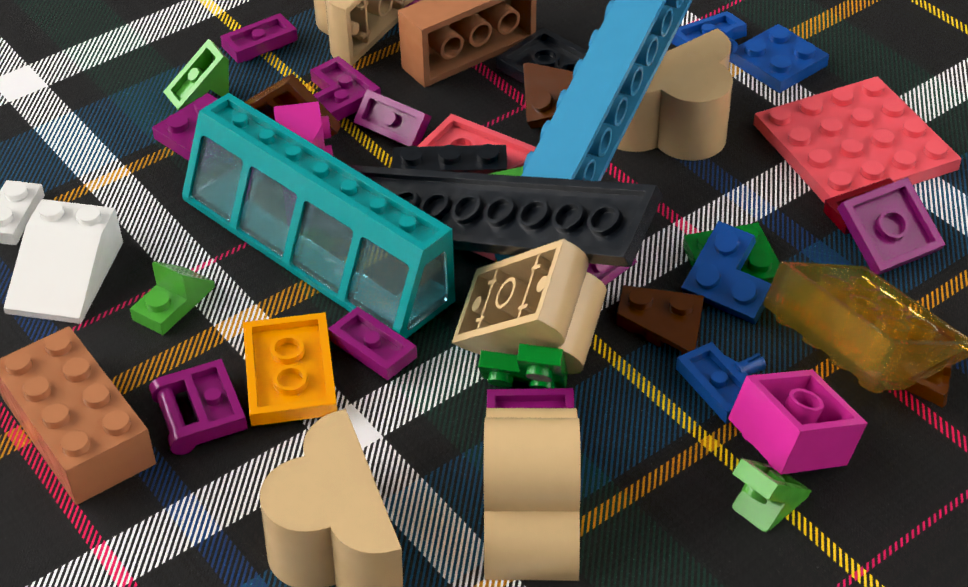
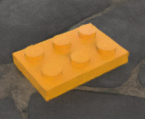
M326 312L243 322L251 426L320 418L338 411Z

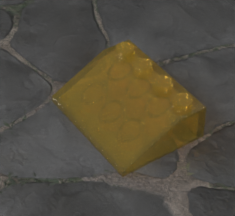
M781 261L763 303V306L776 315V320L780 324L795 329L803 335L802 340L806 344L821 349L830 356L829 360L833 365L851 372L859 379L858 383L860 386L874 393H882L883 390H904L916 384L919 380L926 379L944 370L945 366L951 363L954 365L968 358L967 336L865 266ZM938 328L945 332L947 335H949L951 338H953L955 341H951L950 339L945 337L944 334L938 332Z

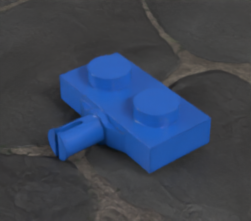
M725 11L680 26L671 43L678 47L718 28L729 38L731 53L733 54L738 48V43L735 40L747 36V24L730 12Z
M710 342L677 357L676 370L722 421L727 424L731 422L728 417L746 376L765 370L766 362L763 356L760 357L761 354L759 353L737 362L724 355L713 342Z

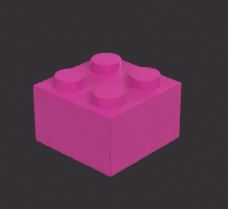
M813 369L746 376L728 417L733 425L742 433L744 439L750 442L780 475L847 466L868 424Z

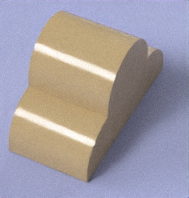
M313 0L316 25L323 33L329 35L330 52L333 58L339 56L353 66L399 22L398 10L414 0Z
M718 28L666 52L617 149L629 152H642L659 148L671 157L697 161L713 157L724 148L727 139L733 78L729 71L731 42Z
M565 239L477 268L452 344L479 355L481 350L517 355L519 343L563 349L568 374L580 373L584 368L606 296V286L597 277L587 272L589 259L586 253Z
M486 408L483 470L484 580L579 581L581 451L580 421L577 416V408Z
M343 409L327 414L317 420L307 431L303 442L304 456L291 459L277 466L268 474L261 486L260 505L270 569L280 581L291 587H329L336 585V587H403L402 548L347 410Z

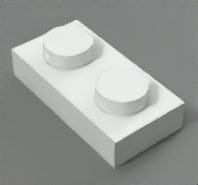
M5 181L0 190V244L17 245L25 231L27 222L40 200L45 196L42 184Z

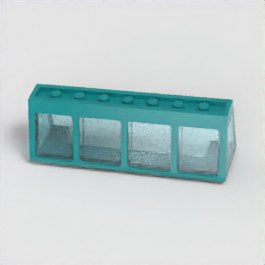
M230 93L199 110L182 192L185 202L349 312L358 306L406 339L455 302L452 228Z

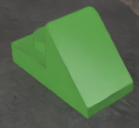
M210 39L203 44L163 91L178 111L207 94L209 90H212L221 97L229 93V59Z
M154 261L152 266L157 285L130 308L133 321L164 335L215 288V282L185 267Z
M742 458L732 473L745 483L732 508L763 532H768L804 502L812 492L789 474L780 475L767 463Z

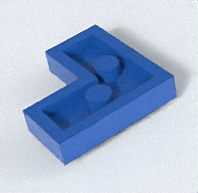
M718 221L681 286L683 293L703 295L704 303L756 325L774 292L773 284L740 271L756 243L755 235Z

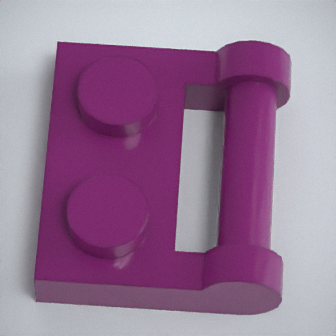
M222 359L158 377L149 385L152 399L159 403L170 433L167 438L172 453L176 455H184L191 452L197 444L248 429L245 414ZM184 391L188 394L198 421L189 425H185L175 398L178 393Z

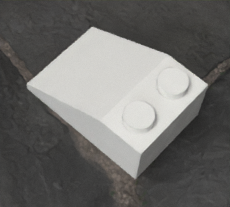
M41 199L25 227L3 308L5 314L81 324L123 244L116 209Z

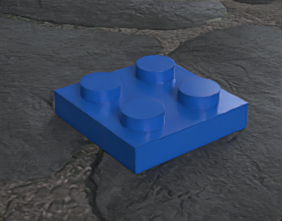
M780 24L738 45L737 50L730 54L731 63L778 93L828 65L829 54Z

